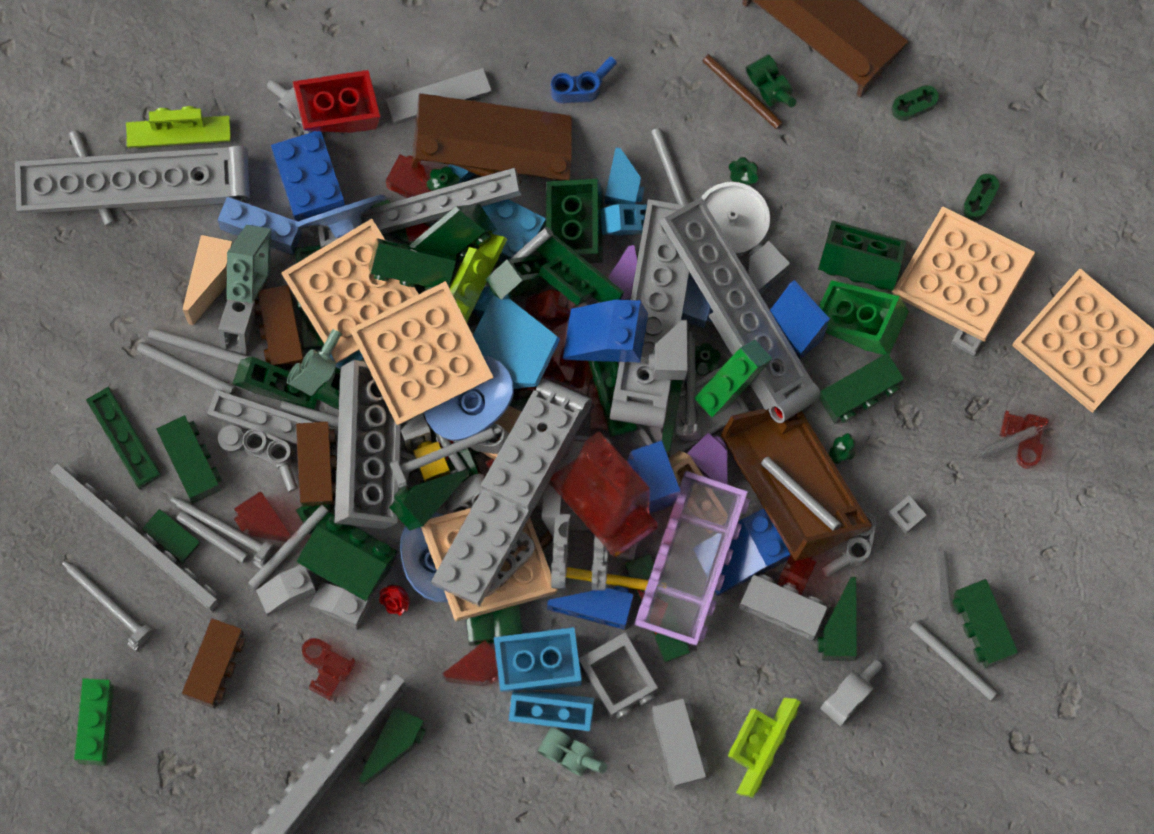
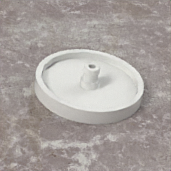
M725 182L715 185L703 194V201L737 256L750 253L757 245L763 242L768 232L770 214L764 198L755 189L738 182Z

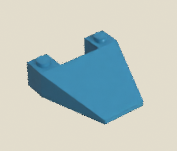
M484 286L472 311L481 319L473 337L482 355L490 356L502 363L511 375L514 389L538 386L560 338L512 300H500V298L492 293L490 287Z

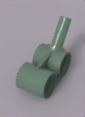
M332 329L321 351L310 350L304 357L302 364L297 363L294 365L288 375L287 384L312 396L324 382L331 378L335 370L336 362L332 360L330 355L342 333Z
M550 727L537 750L544 757L561 764L564 768L578 776H582L588 768L599 773H605L607 770L606 763L592 758L595 752L591 748L578 741L570 742L572 739L552 727Z

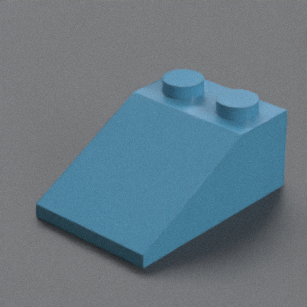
M575 628L494 637L500 692L550 690L581 686Z

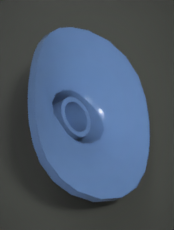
M385 195L370 197L301 220L296 223L298 229L312 225L328 226L335 238H340L362 225L361 214L373 205L386 201L387 198Z
M483 356L493 379L424 412L426 421L435 433L448 440L461 441L483 432L504 414L513 398L514 383L510 373L501 362L490 356Z
M435 512L431 518L439 517L443 514ZM405 526L401 536L400 552L403 569L408 581L424 598L435 602H448L444 590L431 583L437 570L421 527L409 531Z

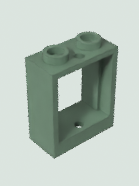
M246 225L227 252V299L252 303L271 275V228Z

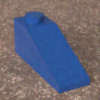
M614 586L613 589L606 588V591L594 590L548 600L547 610L625 630L633 594H630L626 588Z

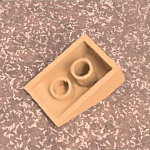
M201 235L183 305V312L188 324L194 325L226 288L227 252L233 244L232 241Z

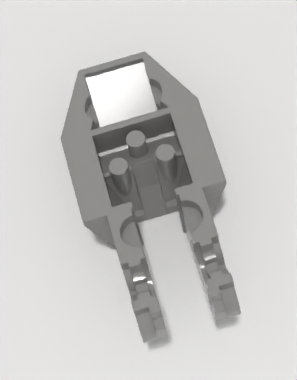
M574 436L544 490L542 519L554 538L551 588L565 589L571 530H584L595 532L592 590L606 591L609 544L623 523L626 476L608 437Z

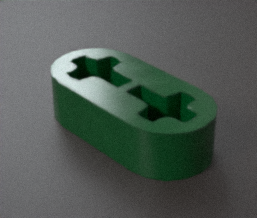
M924 85L898 96L892 105L891 111L893 116L900 121H906L932 110L937 105L939 99L938 91L933 86ZM923 93L927 96H932L930 103L927 100L918 102L922 99ZM900 103L904 106L913 104L908 108L907 113L904 110H898Z
M986 173L980 175L966 198L962 209L963 214L969 220L981 219L994 199L999 188V181L993 174ZM988 181L991 183V189H988L984 195L981 191L983 184ZM978 199L981 203L978 208L979 210H976L974 213L970 211V205H974Z

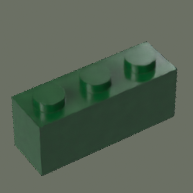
M376 238L369 271L371 274H374L373 277L381 281H389V278L400 280L399 284L407 287H415V284L425 286V290H429L445 281L448 287L450 286L456 260L452 255Z
M541 254L507 259L486 278V281L489 283L492 293L500 298V300L538 294L549 284L539 275L541 267L550 261Z
M886 353L820 391L819 400L834 424L839 421L846 423L856 416L855 412L862 408L868 410L879 403L877 399L884 395L891 397L901 390L900 386L904 378L889 354Z
M184 415L156 428L192 504L221 491L218 484L222 481L216 466L210 468L207 459L211 458L205 443L199 445L196 436L200 435L194 421L188 422Z
M987 579L956 590L953 595L952 604L956 613H961L965 623L962 624L966 637L973 640L976 647L973 649V653L979 664L982 663L986 669L1014 658L1018 651Z

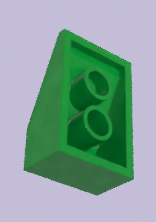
M833 280L830 281L819 305L820 309L830 318L825 333L863 350L881 355L886 353L890 355L909 313L900 296Z

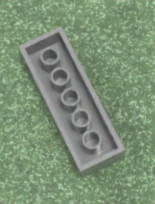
M353 360L340 369L335 523L385 529L397 524L398 518L389 508L396 500L394 495L398 492V485L389 463L397 460L399 464L401 424L397 426L366 362Z

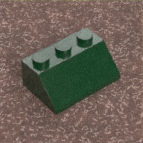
M599 180L546 181V227L588 263H603V235L600 209H603V188Z
M480 204L461 205L453 208L409 246L452 255L456 260L455 263H457L458 261H463L469 247H480L490 241V235L497 229Z
M831 220L818 270L831 276L839 275L849 278V280L856 283H868L881 290L889 289L894 291L903 260L906 241Z
M328 512L316 526L298 557L297 563L362 600L367 601L388 575L398 551L352 525L335 523V515Z

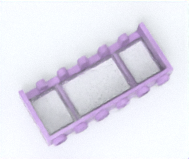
M688 471L684 473L680 485V493L675 500L634 623L635 626L694 646L697 645L698 641L703 642L708 628L704 626L706 616H712L716 601L712 600L715 590L720 591L725 577L720 574L723 564L729 565L733 550L729 549L731 540H737L741 529V524L737 523L740 513H746L750 499L746 498L747 491Z

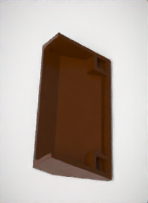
M743 0L742 2L745 7L751 1L755 2L858 84L856 95L859 97L867 91L909 42L857 0Z
M419 93L411 168L416 169L420 161H428L498 172L515 168L519 175L559 181L570 179L572 157L571 115Z
M765 408L730 417L721 433V437L795 561L817 556L872 527L802 411L783 423L776 422L771 417L769 409L765 410ZM766 457L771 458L841 523V527L838 530H831L761 465L763 459Z

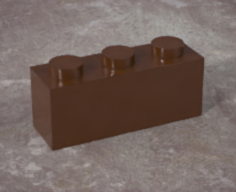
M284 285L260 290L258 293L259 299L254 301L257 315H262L264 323L259 325L261 339H267L268 349H264L265 361L284 370L292 369L295 364H302L303 355L289 286Z
M328 421L296 423L300 503L302 506L334 504V497H336V481H333V471H337V456L332 455L331 446L336 444L335 428L331 429Z
M211 618L181 693L184 698L214 709L217 702L221 703L226 693V688L223 687L227 677H232L236 667V663L233 662L237 652H242L246 642L241 628Z

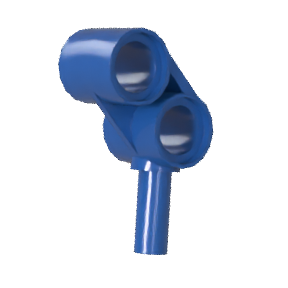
M610 56L595 73L587 71L579 76H570L567 73L556 74L551 80L552 98L558 103L594 101L599 95V86L602 84L601 80L617 64V61ZM589 83L594 88L592 90H585L581 86ZM558 85H566L569 89L561 92L556 87Z

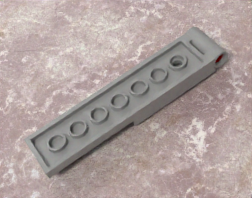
M244 146L15 161L16 211L18 214L123 207V210L224 204L227 197L241 202L250 199L248 150ZM198 176H203V177H204V178H203L202 180H200V181L196 180V178H197Z
M702 197L660 220V224L714 311L709 317L731 354L734 355L740 347L756 340L773 358L750 383L765 410L769 409L771 417L776 422L783 423L819 400V388L811 380Z
M648 199L631 300H640L648 312L641 363H619L610 419L663 428L671 380L653 379V370H648V355L653 354L655 344L681 321L689 270L659 221L685 205ZM644 375L648 377V379L642 380L640 376Z
M542 379L539 382L536 391H533L481 484L482 491L431 580L434 586L480 607L582 421L587 416L592 405V399L547 379ZM547 428L546 431L540 432L542 429Z
M397 674L392 679L388 677L380 686L379 691L381 693L376 700L371 698L362 709L364 713L362 718L358 722L354 720L345 731L347 736L341 744L336 742L328 753L330 758L327 760L320 754L316 758L311 757L303 766L302 770L304 773L300 779L294 778L285 789L287 793L285 798L281 802L277 800L268 811L270 817L264 824L258 823L251 834H293L407 690L405 680Z

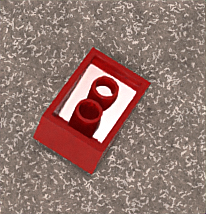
M369 70L293 81L292 84L304 131L355 133L377 128L380 114Z

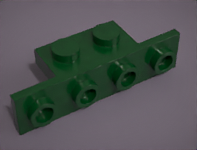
M554 234L536 249L537 252L550 261L541 267L539 275L577 306L592 297L600 303L621 300L624 294L623 290Z

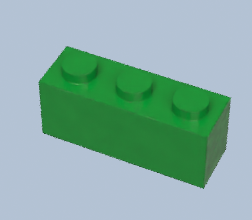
M756 340L749 342L735 352L694 399L711 417L716 416L726 410L773 358Z
M82 678L74 760L78 764L106 766L114 685L110 680Z

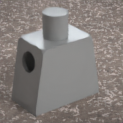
M227 299L218 328L221 349L247 356L256 320L255 301L247 303Z

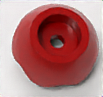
M389 585L380 590L379 603L385 606L388 613L400 616L408 611L410 598L405 589L398 585Z

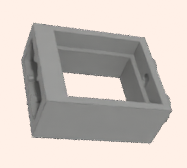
M626 633L579 658L580 668L610 719L615 716L620 719L632 712L630 707L639 702L643 706L655 699L654 694L657 693L658 687ZM625 649L647 687L613 706L592 668Z

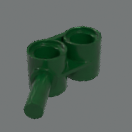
M769 54L745 67L749 79L757 87L764 102L769 107L779 102H783L789 107L796 105L797 100L791 96L793 91L788 80L783 75L777 77L779 69Z

